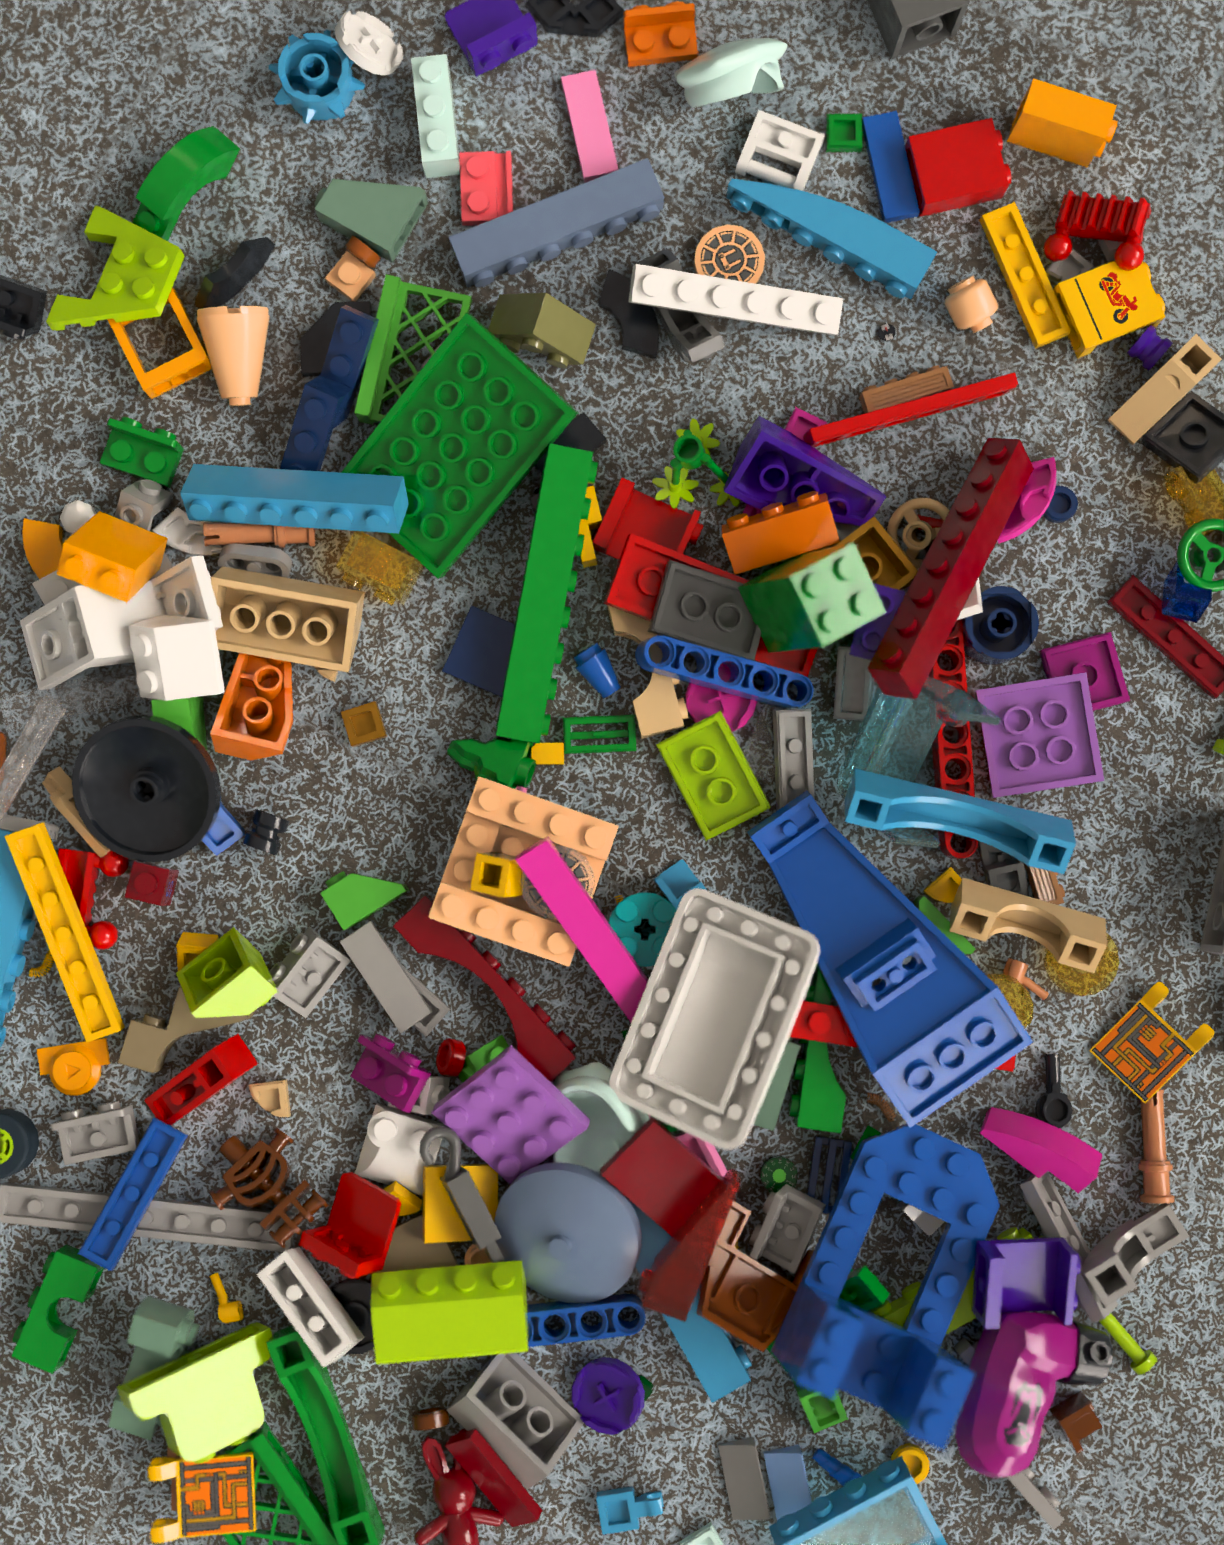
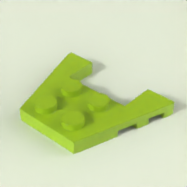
M95 206L84 233L90 241L114 244L91 299L57 294L46 320V323L52 330H65V325L77 323L82 327L95 326L98 320L114 319L117 323L160 317L185 257L180 247L100 206Z

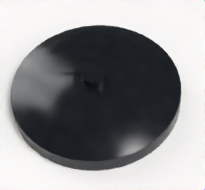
M140 715L121 718L109 723L87 740L81 748L73 768V798L83 823L91 834L104 846L129 859L143 862H161L187 853L209 833L219 812L221 801L220 780L212 758L204 746L190 732L163 718Z

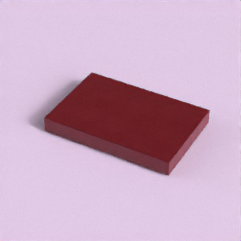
M653 1116L600 1168L601 1175L680 1244L733 1193L732 1187Z

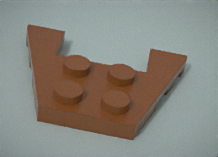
M727 1198L714 1211L696 1314L754 1349L764 1352L780 1331L814 1250L808 1249L791 1283L734 1247L751 1211L732 1199Z

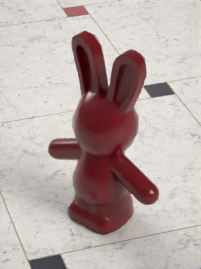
M463 1428L459 1431V1433L465 1432L467 1430ZM426 1437L421 1442V1454L434 1479L432 1488L433 1499L442 1513L419 1529L414 1535V1541L417 1545H425L442 1533L443 1545H480L476 1523L500 1526L504 1522V1517L497 1510L472 1506L476 1494L474 1481L454 1456L453 1467L448 1468L440 1443L433 1437Z

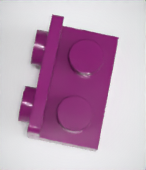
M378 1033L375 1034L374 1038L360 1034L357 1042L366 1048L350 1077L401 1111L410 1113L431 1073L419 1066L422 1060L417 1056L402 1050L401 1054L394 1050L395 1043L387 1037Z

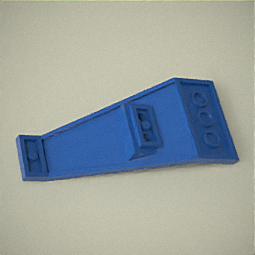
M807 790L747 832L765 858L798 927L814 935L819 942L820 953L817 965L868 1069L910 1128L1033 1043V1040L998 986L828 821ZM908 956H912L911 961L903 965V960ZM881 978L878 985L872 986L873 980Z

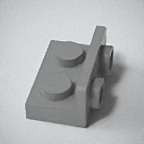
M311 927L305 933H299L294 938L289 947L290 952L282 962H277L269 971L278 990L273 997L305 1018L308 1017L351 961L348 955L320 937L316 930Z

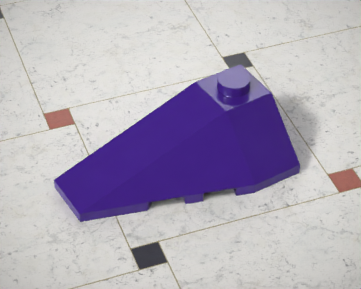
M761 416L757 417L739 447L726 481L724 492L754 508L762 509L767 505L782 502L783 506L797 502V497L802 494L817 491L819 495L827 494L835 522L862 526L874 517L886 499L884 493L791 432Z

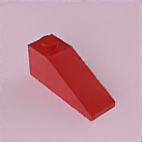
M236 1034L212 1048L144 1101L156 1118L169 1125H173L259 1063L239 1034Z

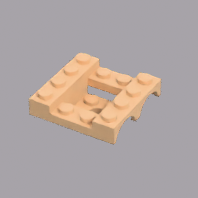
M478 776L428 918L570 967L577 946L553 912L544 911L537 906L543 898L541 897L534 903L530 893L535 901L536 899L532 890L529 893L528 889L535 887L533 885L528 886V880L524 883L522 896L503 898L470 890L476 853L498 852L517 856L548 836L558 852L562 853L563 859L565 853L567 854L568 852L569 855L579 860L571 868L572 872L579 864H583L588 877L579 878L578 880H589L587 893L592 899L619 826ZM567 855L568 858H571L575 862L577 861L573 857ZM581 865L580 867L583 870L584 875L587 876L584 868Z

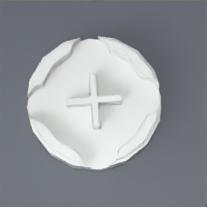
M351 11L345 12L335 27V37L344 53L358 66L373 74L383 76L393 74L403 59L402 47L400 43L396 46L392 40L394 34L390 28L378 18L366 12L357 11L355 15L351 14Z

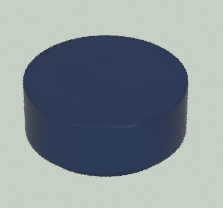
M1056 486L1053 498L1043 516L1053 523H1062L1069 520L1078 508V500L1075 493L1068 487Z

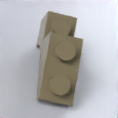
M179 987L168 1026L165 1025V1018L153 1014H144L143 1018H136L130 1021L118 1063L151 1073L161 1071L170 1049L183 1036L250 1019L255 1011L250 1015L196 1018L191 1014L182 988Z

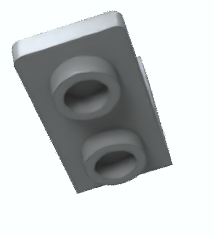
M140 479L121 490L114 517L150 531L153 517L169 507L173 493L163 489L159 483L153 480Z

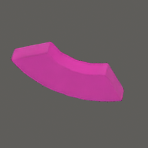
M1054 457L1031 462L1034 470L997 540L998 544L1024 533L1045 513L1056 488L1057 470Z

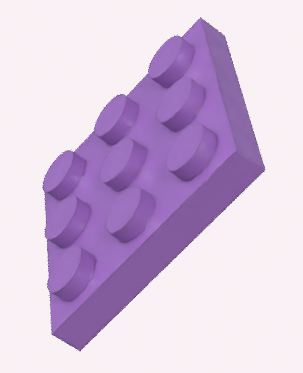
M1087 672L975 691L992 798L1104 781Z
M509 1046L437 1102L432 1111L435 1117L446 1127L455 1131L468 1147L509 1184L523 1172L537 1166L588 1129L590 1119L512 1046Z

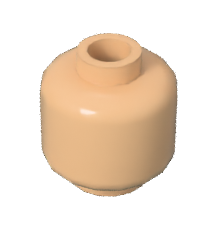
M974 275L948 289L949 295L946 297L944 304L956 328L961 330L971 328L972 332L975 333L993 323L990 316L997 311L998 303L986 280H976Z

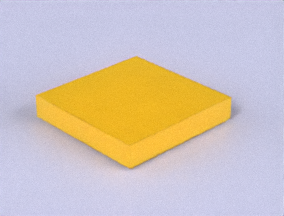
M461 1164V1167L468 1170L495 1223L498 1207V1173L488 1164ZM447 1165L423 1166L422 1241L424 1243L471 1241L440 1180L444 1176Z

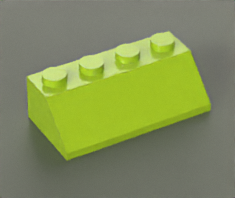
M522 1260L372 1273L371 1316L377 1365L528 1352L527 1290Z

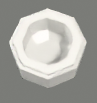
M79 500L66 504L60 515L64 530L74 534L96 514V511L91 505Z

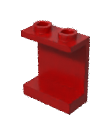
M621 478L593 540V548L619 560L627 536L632 533L684 554L689 542L696 545L704 525L698 523L701 512L694 510L691 515L678 508L673 509L671 505L657 501L655 498L635 490L634 482Z

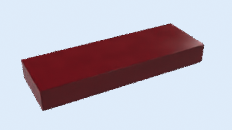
M476 1428L450 1436L445 1447L512 1528L538 1521L543 1510Z

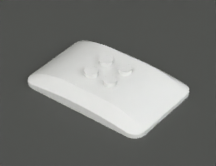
M692 889L684 894L610 1076L609 1086L616 1093L619 1100L718 1148L731 1150L740 1147L745 1142L767 1093L812 978L820 953L819 942L815 936L798 927L704 889Z

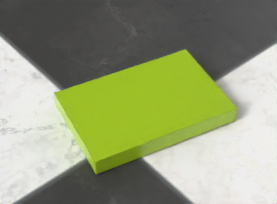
M722 711L656 744L706 841L771 808Z

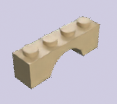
M607 605L615 636L629 638L638 644L646 639L657 636L648 632L650 621ZM652 644L649 648V657L653 662L659 663L662 659V651L655 644ZM652 673L650 683L645 691L632 701L641 739L683 729V720L688 719V712L684 698L677 699L674 685L680 684L678 679Z
M962 877L951 904L950 932L985 942L992 935L1008 932L1024 935L1046 947L1058 963L1091 973L1095 972L1107 947L1105 918Z

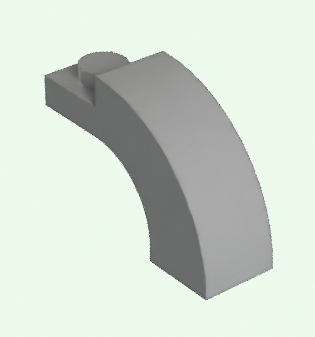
M1163 1203L1135 1221L1132 1219L1128 1220L1106 1235L1087 1255L1083 1263V1272L1106 1307L1138 1287L1135 1283V1278L1144 1266L1190 1236L1168 1203Z

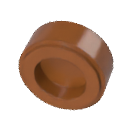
M354 236L345 245V249L370 269H374L381 260L380 256Z

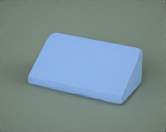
M794 1445L763 1452L777 1521L787 1514H793L810 1505L812 1500L800 1446Z

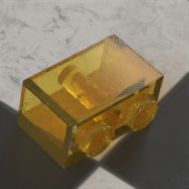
M354 531L336 565L339 572L344 574L341 579L342 581L361 590L363 585L375 590L373 596L390 606H393L395 601L402 605L405 604L424 568L417 559L362 531Z

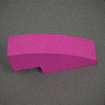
M994 1107L987 1111L980 1134L1036 1177L1040 1178L1049 1171L1077 1193L1081 1192L1097 1178L1103 1154L1084 1141L1058 1127L1014 1111Z

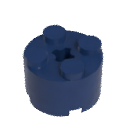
M997 586L981 592L983 612L962 618L964 652L967 656L984 664H1003L1025 652L1034 641L1039 628L1038 613L1032 602H1029L1020 591L1014 588ZM995 619L997 625H1003V630L999 633L991 625V622Z

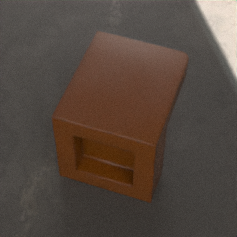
M1081 1391L1049 1409L1065 1439L1077 1454L1084 1451L1079 1441L1102 1428L1093 1411L1095 1409Z

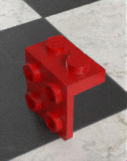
M353 1172L344 1173L338 1185L327 1225L303 1231L299 1245L312 1252V1256L315 1259L328 1262L337 1267L339 1272L348 1278L356 1279L363 1275L383 1269L401 1210V1201L398 1197Z

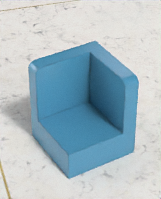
M679 860L653 879L676 910L684 894L697 888L707 890L684 860Z

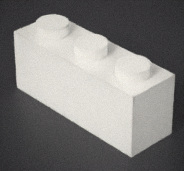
M300 1247L285 1250L257 1274L323 1367L336 1362L365 1338Z

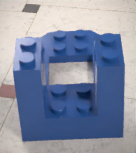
M906 1123L889 1132L862 1140L771 1349L773 1355L796 1383L832 1400L837 1390L840 1389L880 1407L908 1435L943 1451L975 1373L941 1347V1344L974 1268L977 1241H984L1000 1206L981 1154L917 1124L910 1128ZM884 1193L947 1222L903 1327L839 1298Z

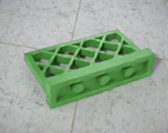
M385 276L376 315L379 321L366 359L354 412L359 422L374 425V423L382 421L386 416L381 414L383 403L396 394L400 398L402 395L400 391L407 388L420 372H417L408 357L425 346L433 356L435 352L430 343L445 333L449 335L465 313L470 312L471 296L402 282L400 277ZM408 294L423 296L429 306L416 315L411 316L405 307ZM430 298L438 299V301L433 303ZM448 302L462 304L460 316L446 324L437 310ZM434 312L443 327L425 338L416 323ZM405 314L408 320L402 323L403 315ZM413 326L421 341L404 351L398 343L399 333ZM397 348L400 354L394 357ZM405 360L414 375L395 385L390 377L391 368ZM389 382L392 386V389L386 392L387 385Z

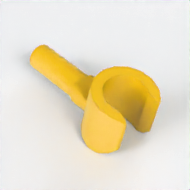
M218 1272L209 1276L218 1297L219 1319L223 1323L242 1320L244 1315L241 1301L229 1302Z

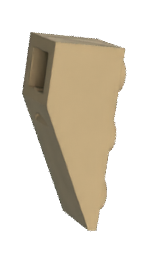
M1195 334L1108 421L1134 445L1222 359Z

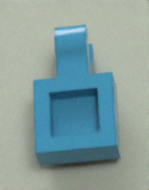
M634 1486L599 1491L596 1495L602 1535L639 1529V1517L663 1514L662 1507H664L661 1491L644 1493L639 1497H635Z

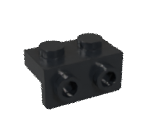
M0 275V329H3L5 336L22 340L25 339V336L39 333L47 291Z

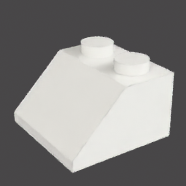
M160 615L128 625L140 697L167 701L225 692L214 620Z

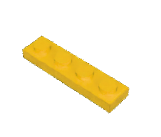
M1011 203L982 215L979 221L1035 349L1068 336L1071 329L1016 203Z

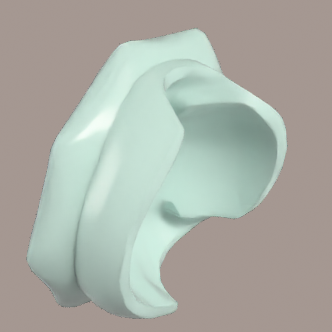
M749 38L728 42L688 62L674 73V77L677 83L684 88L685 100L691 108L736 98L750 92L755 94L778 92L784 88L778 60L783 56L788 45L785 42L771 38Z
M593 1062L573 1070L561 1072L555 1078L553 1084L590 1119L588 1129L553 1154L554 1163L576 1164L594 1170L601 1174L600 1168L650 1119L648 1114L619 1100L616 1093L609 1086L612 1070L600 1062Z

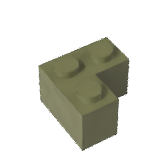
M548 293L500 294L488 330L513 353H519V350L541 353L547 357L546 361L549 364L558 368H567L568 365H583L596 324Z

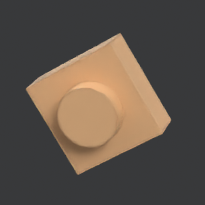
M346 251L325 277V280L354 302L358 300L374 280L376 274L372 269Z

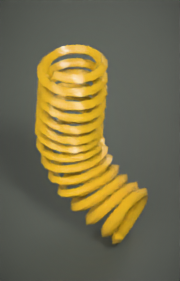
M50 950L47 951L48 953H46L41 966L30 969L29 977L34 976L36 978L37 976L40 977V975H46L43 970L49 973L45 969L51 970L50 968H52L53 964L50 963H54L52 962L54 961L53 957L50 956L52 955Z

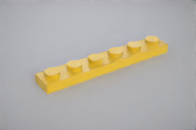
M42 822L4 836L86 1042L88 1043L121 1031L125 1028V1025L45 823Z

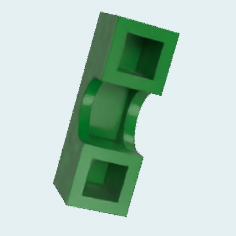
M68 1244L56 1252L52 1251L47 1257L42 1272L46 1274L41 1287L37 1286L31 1294L27 1307L31 1309L26 1322L22 1321L12 1340L16 1347L11 1357L51 1374L64 1364L78 1331L65 1325L59 1319L57 1314L59 1299L70 1298L84 1303L93 1295L104 1267L78 1254L79 1249Z

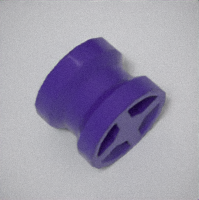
M1149 325L1127 351V354L1132 358H1139L1142 361L1143 367L1149 371L1173 342L1168 338H1160L1156 334V329Z

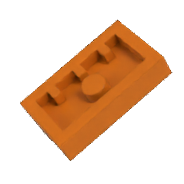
M675 1L666 6L650 8L647 5H638L631 10H625L623 27L628 67L689 61L697 58L698 48L694 22V4Z

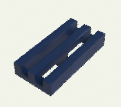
M814 1136L806 1194L815 1199L822 1145H828L820 1201L826 1204L823 1214L831 1213L833 1205H829L836 1149L837 1147L842 1148L835 1201L848 1173L852 1142Z

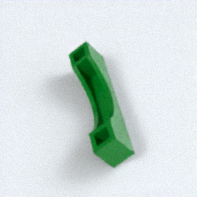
M816 963L813 983L808 986L804 1001L830 1005L832 994ZM798 1038V1042L804 1044L802 1058H797L794 1065L793 1079L799 1080L797 1095L791 1094L788 1116L794 1117L793 1123L796 1127L841 1133L846 1095L834 1075L829 1061L827 1043Z
M293 1325L273 1333V1337L266 1344L278 1378L293 1401L309 1438L323 1483L330 1522L338 1545H381L385 1528L328 1369L320 1364Z

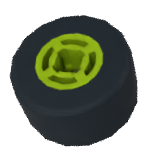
M11 1109L0 1110V1179H3L27 1168L36 1157L39 1147L38 1130L33 1121L22 1112Z

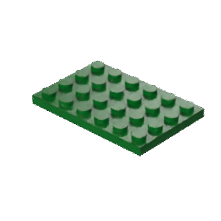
M465 313L341 473L404 477L409 505L399 534H389L437 579L443 578L546 453L549 443L553 444L578 414V411L475 317Z

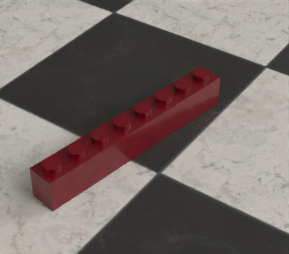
M987 438L867 667L884 695L916 700L1034 470L1020 439Z

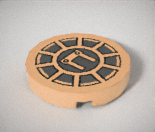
M727 224L713 228L702 237L696 247L694 268L696 274L757 284L763 273L765 255L762 244L752 232L742 226Z

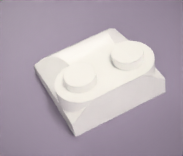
M377 1103L372 1118L368 1123L367 1134L355 1174L386 1185L396 1181L410 1192L423 1196V1166L435 1164L443 1138H436L430 1144L429 1152L434 1159L431 1165L425 1164L421 1159L419 1153L420 1141L430 1128L446 1126L442 1123Z

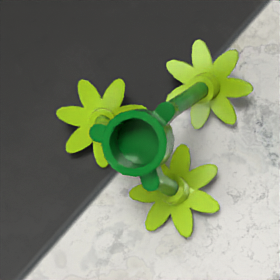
M692 418L690 430H676L679 438L673 447L675 458L670 462L672 469L668 466L664 468L666 479L654 478L652 480L655 486L662 488L655 496L657 501L669 497L670 505L673 509L677 508L680 497L684 501L692 503L694 497L688 490L698 487L699 482L697 480H686L689 470L697 469L704 464L721 481V483L714 484L709 488L712 493H720L717 505L722 506L730 498L731 503L738 507L740 500L724 492L729 474L712 460L707 449L720 445L719 440L708 438L714 429L712 423L707 424L700 430L698 421Z

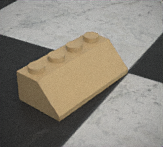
M224 566L211 577V585L216 603L221 612L223 627L215 631L218 649L337 671H350L361 627L365 592Z

